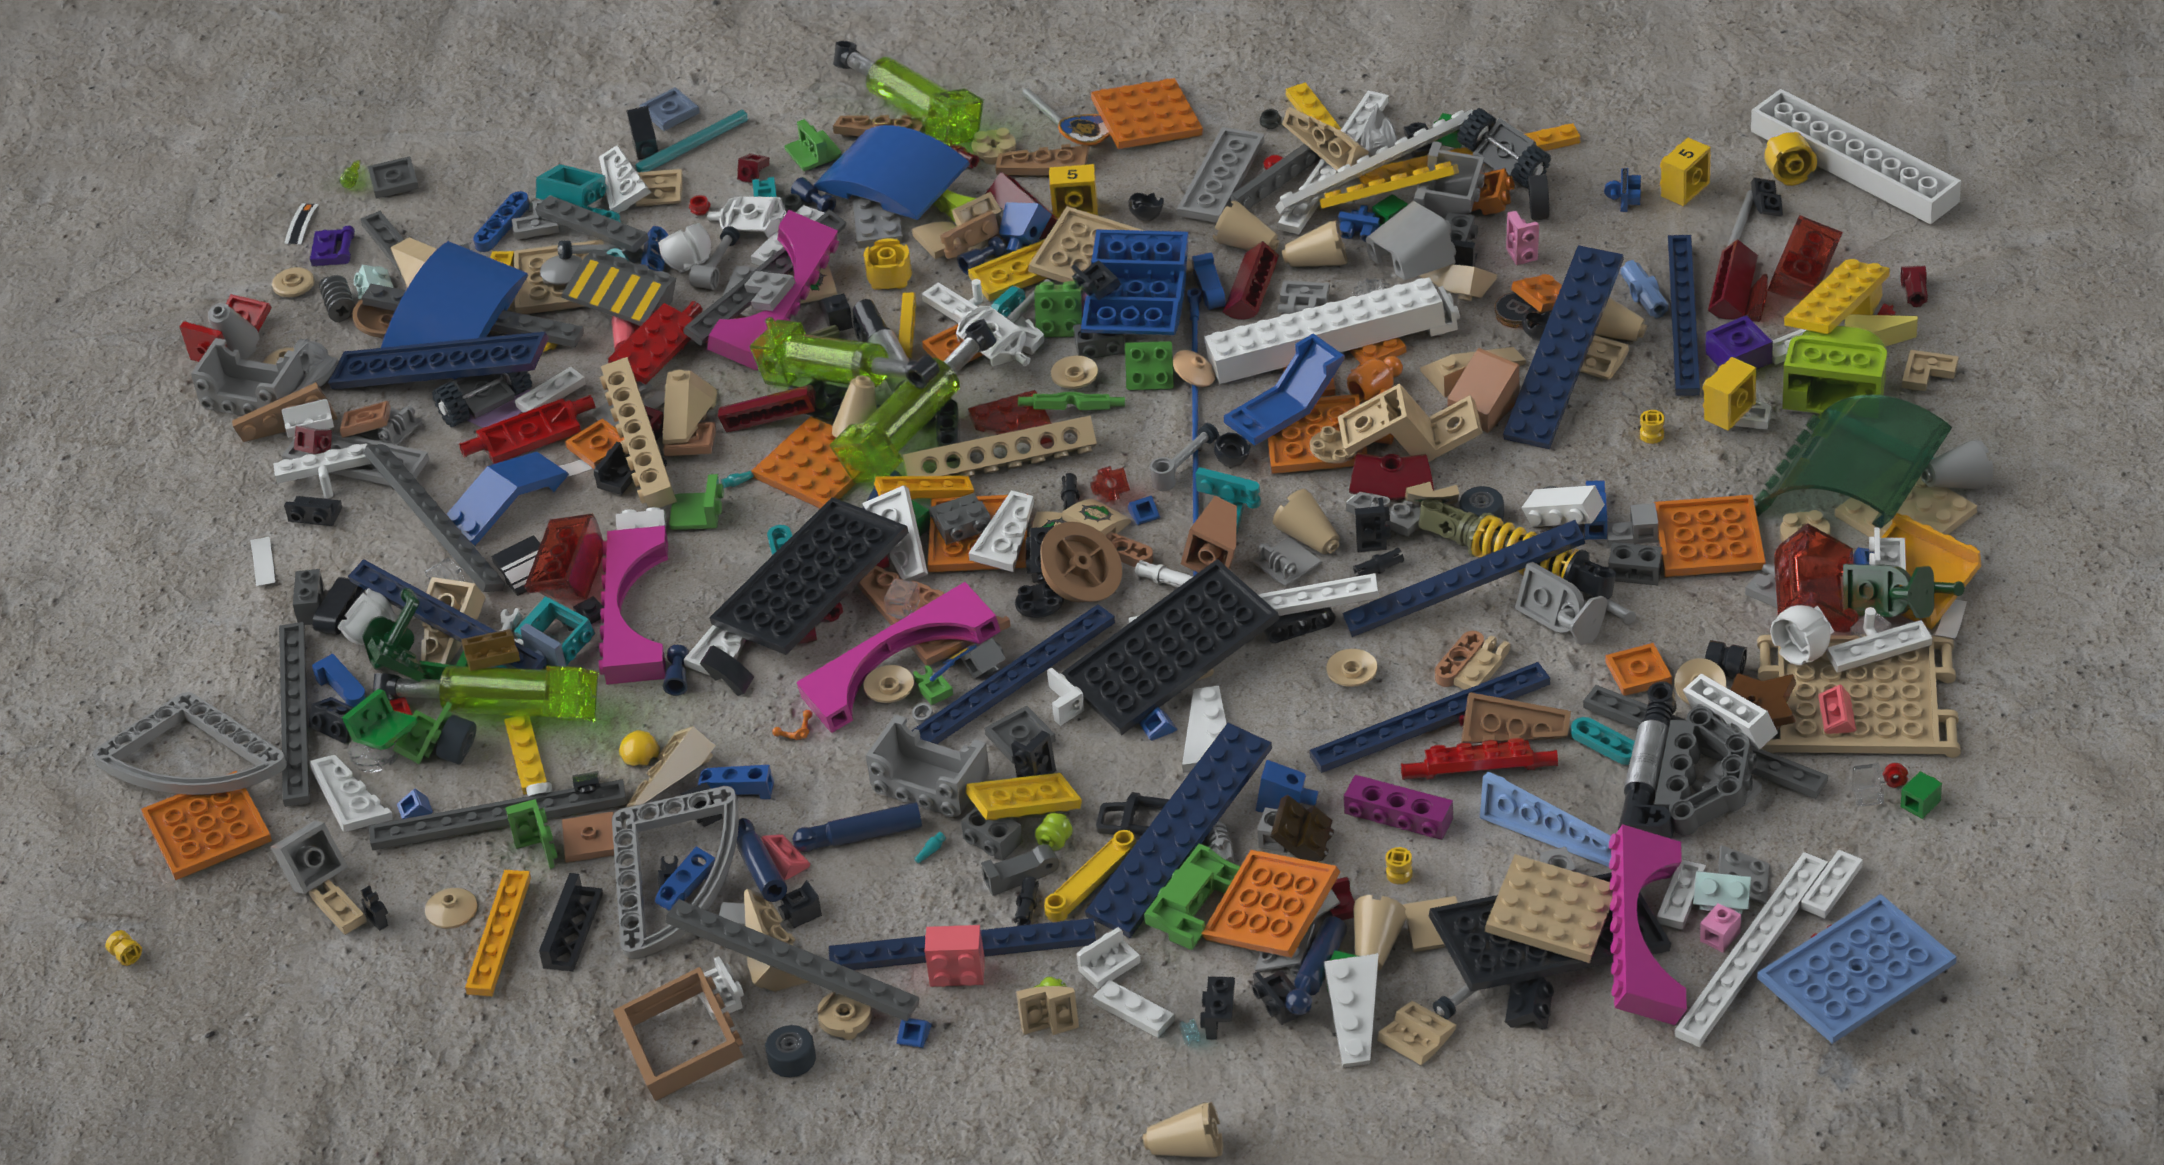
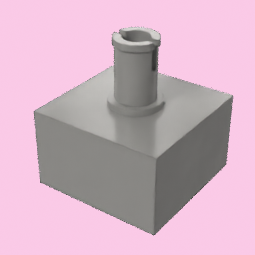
M313 821L271 846L294 892L305 894L348 868L324 822Z

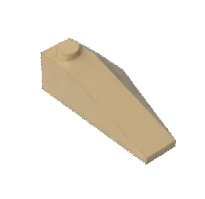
M1291 107L1286 110L1282 125L1336 171L1344 165L1349 164L1353 166L1357 164L1356 161L1369 154L1367 149L1343 131Z
M410 237L391 247L392 254L399 266L407 288L423 264L437 250Z
M1449 265L1419 275L1424 279L1430 278L1433 284L1439 287L1443 286L1446 291L1458 295V299L1472 301V297L1482 298L1497 278V274L1476 267Z
M1514 347L1485 350L1517 363L1519 366L1526 364V359ZM1475 352L1449 355L1420 367V371L1444 397H1447Z
M674 370L667 373L663 444L687 443L698 429L697 424L699 421L705 420L707 411L716 406L717 389L692 371Z
M436 577L431 578L426 591L427 594L475 620L478 619L486 598L475 583ZM423 622L424 639L421 646V661L450 664L462 643Z
M694 726L675 732L657 756L660 761L647 772V775L650 777L649 780H644L638 786L625 808L644 804L699 766L706 765L712 758L713 754L711 752L716 745Z
M746 889L744 891L746 927L793 945L795 938L780 925L782 918L772 902L766 901L762 894ZM747 956V965L752 982L759 988L776 992L809 982Z

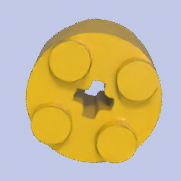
M1799 132L1783 133L1768 140L1764 154L1765 162L1774 177L1784 185L1794 186L1801 184L1808 179L1807 176L1811 171H1815L1817 166L1816 154Z
M889 238L874 242L873 247L869 249L868 246L865 249L866 276L874 290L902 289L907 286V281L912 275L909 248L906 244L904 246L900 244L899 240Z

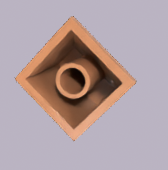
M1478 348L1448 396V407L1471 395L1476 402L1482 431L1489 433L1515 405L1520 392L1519 364Z
M1214 496L1189 530L1181 565L1199 573L1218 559L1230 570L1236 549V505Z

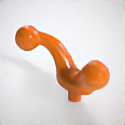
M807 709L803 712L802 726L797 731L785 732L780 727H775L772 730V734L776 737L783 736L795 740L807 738L809 734L808 720L812 718V711Z

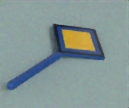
M969 645L942 662L946 665L931 676L930 681L936 680L954 665V661L977 646Z

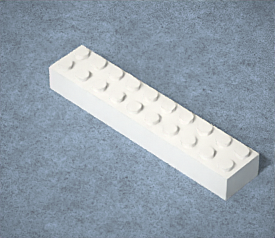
M1782 89L1752 109L1751 132L1766 140L1783 133L1799 132L1816 154L1817 166L1930 225L1960 202L1961 180Z
M1421 278L1414 282L1397 284L1391 288L1374 290L1368 294L1351 296L1345 300L1329 302L1322 306L1306 308L1291 314H1283L1280 317L1269 320H1260L1250 325L1237 326L1227 331L1215 332L1204 336L1208 360L1213 367L1219 384L1287 367L1296 354L1295 344L1311 334H1315L1337 351L1344 352L1443 326L1446 323L1443 301L1431 279Z

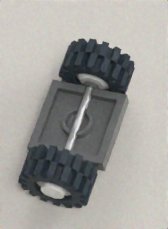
M1477 108L1472 114L1468 115L1467 120L1463 121L1464 125L1460 127L1461 131L1457 134L1459 136L1457 137L1458 142L1474 152V156L1484 157V163L1493 170L1505 168L1513 180L1527 189L1528 176L1546 174V168L1550 166L1551 155L1538 147L1534 140L1501 118L1497 120L1482 108Z
M528 371L458 377L434 389L432 395L433 400L436 402L434 404L438 408L439 414L442 415V419L450 427H455L469 420L470 414L476 419L514 400L516 395L532 387V380Z

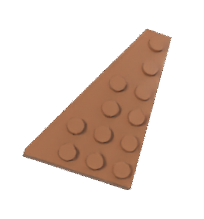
M877 566L857 584L858 588L890 625L895 624L944 594L940 590L931 589L929 586L914 580L910 583L900 579L898 574L887 572ZM996 616L1000 631L1011 627L1010 619L1007 616L1004 618ZM940 639L910 646V648L925 665L929 666L975 643L959 639Z

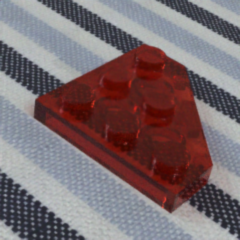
M1036 390L968 408V414L975 430L985 432L987 429L996 432V435L1052 423L1045 409H1033V406L1018 407V396L1033 397V394H1037ZM1042 438L1040 440L1041 445L1052 442L1049 438Z

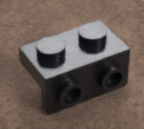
M1099 260L1083 272L1075 264L1071 266L1074 272L1072 278L1079 287L1082 286L1088 296L1093 295L1098 300L1113 293L1121 285L1119 279Z
M616 442L594 469L597 488L620 495L633 482L632 474L636 473L635 470L631 471L626 457H629L630 454L625 455L621 442Z
M1282 970L1266 978H1263L1259 971L1253 973L1254 984L1252 985V991L1258 1000L1261 999L1265 1003L1266 1010L1271 1017L1275 1016L1278 1022L1283 1025L1302 1016L1292 1014L1286 1007L1287 995L1296 987Z
M1208 976L1207 991L1202 992V1007H1205V1012L1200 1013V1028H1205L1207 1040H1217L1219 1022L1232 1021L1235 992L1234 977Z
M1544 977L1512 983L1505 1017L1506 1024L1513 1028L1534 1021L1541 1030L1547 1029L1551 1015L1552 996L1554 995L1552 984Z

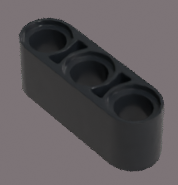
M943 399L937 404V447L960 443L959 410L957 402L953 399ZM950 457L946 460V462H953L957 460V458Z
M338 577L314 614L312 622L314 631L340 635L342 633L338 629L340 622L347 620L345 614L363 593L365 594V589L350 582L349 578Z
M1331 607L1281 615L1278 621L1264 630V633L1271 643L1276 644L1330 627L1335 622L1336 616Z

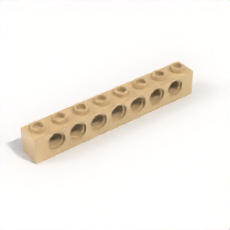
M626 357L601 366L603 376L600 377L603 389L609 390L605 393L609 406L614 405V408H611L610 411L614 422L619 421V424L615 426L619 437H624L625 439L621 441L625 455L630 454L626 459L630 470H635L636 472L632 474L635 486L641 487L640 490H637L641 503H647L648 508H661L677 502L628 358Z
M1091 416L903 454L902 461L906 476L961 475L973 477L977 471L984 470L985 474L999 471L998 467L1006 465L1008 469L1022 466L1021 462L1031 460V464L1044 462L1045 457L1049 456L1060 459L1069 456L1068 452L1088 453L1092 451V447H1095L1097 442ZM1064 434H1074L1076 442L1074 444L1066 443L1063 438ZM1042 438L1051 439L1053 447L1050 449L1043 448L1040 440ZM1019 443H1026L1030 451L1022 454L1018 452L1017 445ZM998 447L1003 448L1006 451V457L1002 459L996 458L993 450ZM978 452L982 455L983 461L975 464L970 460V455ZM950 457H955L959 460L960 465L954 469L950 468L946 460ZM926 462H932L936 466V471L934 473H926L923 470V465Z

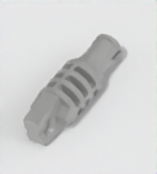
M1219 819L1205 838L1207 845L1220 857L1235 863L1233 844L1227 827Z

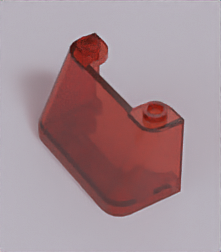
M1809 523L1783 541L1774 554L1778 615L1789 607L1796 605L1813 608L1819 606L1835 632L1848 633L1854 630L1859 625L1858 613L1852 608L1843 611L1840 578L1843 576V564H1854L1853 548Z

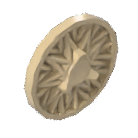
M289 268L281 271L274 277L272 287L279 296L297 297L305 294L312 288L314 276L311 271L305 268Z

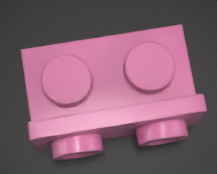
M1517 211L1508 212L1506 250L1516 265L1537 260L1539 224L1537 222L1526 224L1525 220L1520 218Z

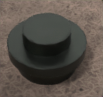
M1267 109L1262 112L1259 121L1262 127L1274 129L1282 123V118L1277 110Z
M789 194L783 198L786 213L788 210L796 213L804 205L803 200L797 194Z

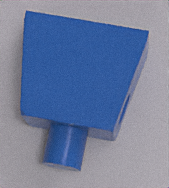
M1006 202L999 235L1009 243L1006 251L1011 253L1021 249L1022 246L1037 243L1051 217V213L1039 203Z
M1266 760L1255 811L1264 812L1265 807L1278 809L1281 798L1286 795L1291 796L1298 803L1315 806L1319 791L1304 788L1306 775L1303 772Z

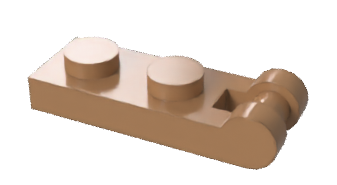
M988 211L941 234V243L946 248L944 250L945 257L954 258L960 252L999 234L995 214Z

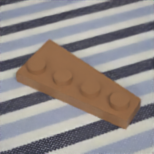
M868 115L839 116L833 125V134H841L845 137H860L866 130L882 125L901 126L924 133L930 124V115H922V119H912L911 115H902L901 119H890L889 115H880L874 119H870Z
M1070 144L1061 145V149L1048 150V147H1043L1032 153H1029L1028 150L998 154L995 166L996 175H999L1000 172L1006 175H1049V167L1087 165L1090 146L1071 147Z
M316 382L232 420V425L243 442L286 432L282 409L327 398ZM329 403L332 419L337 420V414Z
M1469 692L1461 743L1474 744L1488 740L1508 742L1512 738H1522L1524 741L1566 738L1568 736L1571 711Z

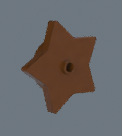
M1742 674L1736 675L1730 690L1766 710L1776 730L1783 725L1796 722L1787 704L1796 685L1793 674L1765 681Z

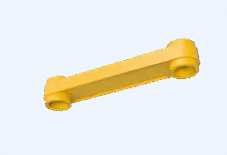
M1120 830L1116 832L1103 848L1053 894L1046 897L1044 909L1049 921H1064L1070 912L1120 866L1136 844V839L1131 831Z

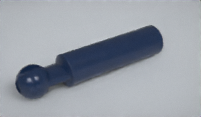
M915 802L827 822V824L814 827H802L794 833L792 840L794 847L798 851L810 852L813 849L832 845L834 847L922 827L918 804Z
M746 818L739 819L737 849L763 898L769 902H777L786 895L787 885L761 837L756 834L753 823Z
M1330 916L1323 920L1294 980L1296 989L1287 995L1286 1007L1294 1015H1304L1311 1009V996L1319 992L1326 978L1324 961H1330L1334 950H1339L1347 933L1345 922L1337 917Z

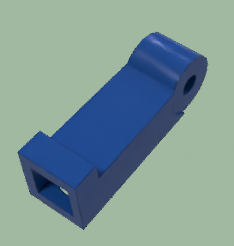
M1212 252L1192 256L1193 275L1198 288L1201 290L1205 306H1207L1208 310L1225 307V294L1218 277Z
M1605 480L1586 481V486H1596L1605 505L1592 523L1585 524V540L1607 539ZM1593 526H1600L1603 528L1601 532L1597 533L1592 532L1589 529Z
M334 654L312 665L318 684L322 686L328 683L346 704L355 707L366 698L364 687Z
M769 764L706 768L701 771L698 786L707 782L711 789L729 786L734 789L736 795L759 794L760 799H771L774 786Z
M696 846L659 889L655 903L670 911L678 899L685 901L704 879H708L716 858ZM699 857L706 861L705 865L698 862Z

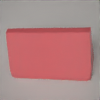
M1840 684L1818 694L1824 732L1826 734L1855 732L1856 725L1851 697L1846 689Z
M783 834L762 836L761 839L784 880L790 879L810 867L809 861Z

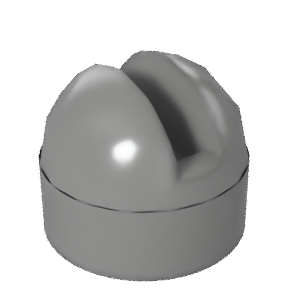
M920 703L914 707L912 715L914 720L920 725L932 717L934 712L929 704Z

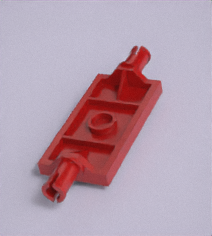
M692 301L680 312L664 303L608 358V364L627 357L636 382L640 381L646 385L691 340L690 337L683 333L684 327L702 313L701 305L699 303L696 304V301Z
M591 395L573 402L571 400L565 402L563 398L476 430V438L459 443L460 451L464 458L483 450L487 452L493 464L506 461L581 432L580 424L576 419L577 415L591 409H596L595 402Z
M1512 738L1504 743L1488 740L1482 742L1481 745L1459 743L1456 747L1448 748L1445 745H1434L1430 749L1425 750L1424 762L1401 763L1402 780L1414 778L1429 780L1433 779L1436 774L1521 766L1533 771L1538 767L1558 766L1557 750L1534 752L1531 750L1528 740L1524 741L1522 738Z

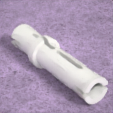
M1140 560L1135 568L1137 576L1149 578L1157 584L1164 583L1177 588L1193 577L1170 570L1165 565H1154Z

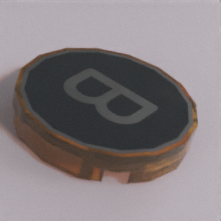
M1515 292L1504 294L1495 303L1497 321L1511 328H1519V325H1522L1524 315L1528 312H1538L1541 314V312Z

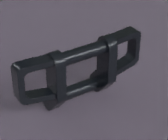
M1131 792L1126 802L1102 803L1096 822L1097 832L1114 835L1120 830H1128L1133 835L1142 836L1149 826L1133 824L1135 812L1139 806L1163 809L1169 799L1141 796L1138 792ZM1124 811L1121 826L1103 825L1106 813Z

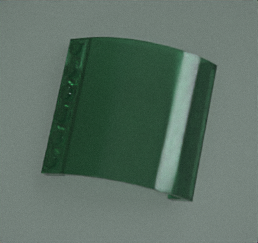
M1859 395L1842 399L1829 406L1820 415L1816 416L1814 414L1806 422L1805 426L1808 428L1806 430L1803 429L1795 438L1797 444H1793L1786 451V460L1782 459L1775 467L1776 475L1772 474L1764 483L1767 488H1763L1754 498L1756 501V515L1759 517L1780 494L1799 489H1820L1849 496L1875 509L1879 513L1872 524L1881 529L1894 518L1951 431L1952 426L1932 412L1911 402L1894 397Z

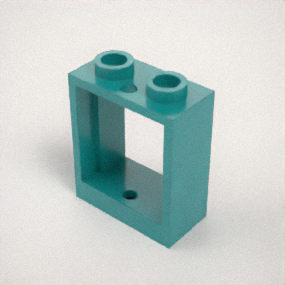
M562 164L536 177V198L544 200L551 195L582 208L604 197L607 189L605 175Z
M545 596L514 632L518 639L523 640L520 628L527 623L544 632L555 619L574 628L575 630L562 643L567 666L570 661L574 660L579 651L591 641L595 632L588 618Z

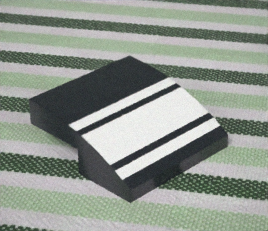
M534 535L491 556L494 565L504 575L506 584L517 596L560 575L551 557Z

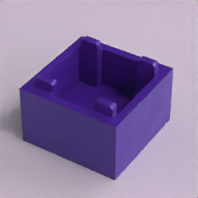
M1747 315L1706 332V355L1718 367L1725 364L1731 357L1756 367V370L1772 364L1773 341Z

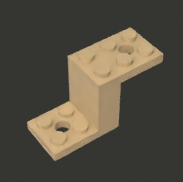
M1400 383L1338 416L1344 450L1349 455L1391 433L1410 456L1426 454L1430 462L1482 434L1476 402L1471 395L1428 417Z

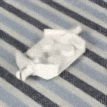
M734 197L727 201L725 207L721 208L720 212L709 211L707 218L709 221H720L722 230L726 226H732L738 231H764L767 238H770L779 229V224L786 215V211L781 197Z
M959 306L954 308L953 315L961 320L958 323L956 332L959 342L961 338L964 340L967 335L965 333L966 328L980 319H985L990 329L996 330L993 334L997 338V342L991 348L981 352L990 359L991 366H997L1013 360H1017L1023 366H1027L1030 363L1031 359L1021 352L1026 341L1025 331L990 306H979L968 312H965Z

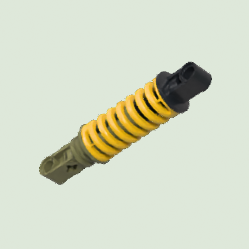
M1425 499L1421 502L1419 527L1423 530L1439 534L1444 538L1454 540L1461 546H1467L1468 553L1472 557L1481 558L1537 535L1534 531L1527 533L1524 527L1515 529L1514 524L1511 522L1503 525L1502 519L1491 513H1483L1480 517H1477L1475 513L1464 512L1436 499ZM1573 549L1536 563L1572 583L1579 591L1593 597L1603 596L1606 599H1610L1613 596L1616 572L1609 567L1591 562L1588 551L1575 549L1573 552ZM1525 568L1519 570V573L1524 576Z

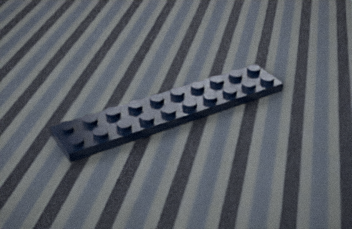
M1577 246L1504 430V440L1550 450L1624 261L1623 254Z
M546 332L344 351L328 383L331 389H347L535 370L549 338Z
M1227 723L1085 910L1086 917L1094 918L1095 922L1112 930L1119 927L1123 931L1124 936L1131 938L1145 920L1144 913L1157 898L1160 889L1168 884L1174 871L1179 869L1197 845L1204 841L1213 829V826L1219 821L1272 750V742Z

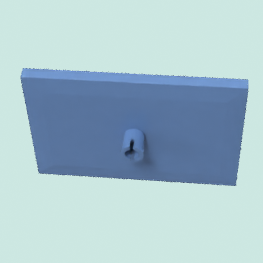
M1880 894L1760 970L1757 979L1833 1044L1955 965L1957 957Z

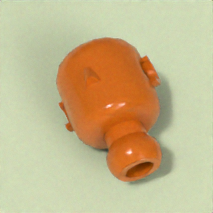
M1387 356L1383 361L1371 359L1364 364L1361 362L1348 375L1347 388L1351 395L1359 394L1361 404L1379 395L1381 389L1388 390L1393 387V378L1398 377L1402 373L1403 365L1395 356Z

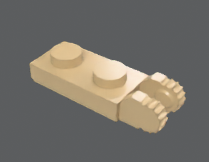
M1489 636L1484 641L1483 647L1474 654L1454 678V685L1466 690L1487 682L1502 665V661L1510 651V643L1503 641L1499 645L1496 654H1494L1492 650L1496 646L1497 638Z
M329 879L322 883L327 893L322 895L316 888L309 891L313 901L344 935L367 922L364 913Z

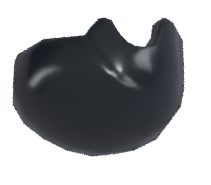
M1134 193L1128 200L1130 212L1136 218L1143 221H1151L1158 217L1164 205V198L1162 197L1158 200L1155 193L1149 195Z
M1528 312L1524 315L1522 326L1525 333L1533 340L1540 341L1550 313Z
M1228 432L1219 435L1216 439L1214 454L1218 461L1225 466L1236 467L1247 460L1251 446L1238 433Z

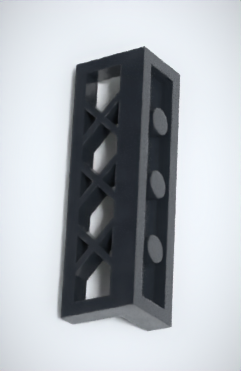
M569 873L540 946L539 954L543 969L574 972L603 896L602 888L582 886L579 874ZM582 895L593 897V900L583 905L580 902ZM583 913L586 916L585 920L575 924L572 921L573 918ZM576 933L578 939L567 944L565 938ZM567 952L571 956L569 962L557 961L559 956Z

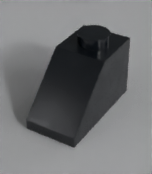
M648 106L626 110L637 160L646 159L657 153L658 146Z
M844 293L821 299L819 306L828 327L836 325L839 331L853 328L850 306Z

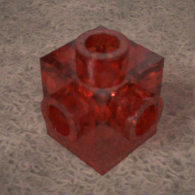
M1111 466L1098 469V475L1093 476V481L1090 482L1093 495H1097L1098 500L1105 498L1106 503L1120 499L1119 494L1130 491L1124 467L1112 470Z

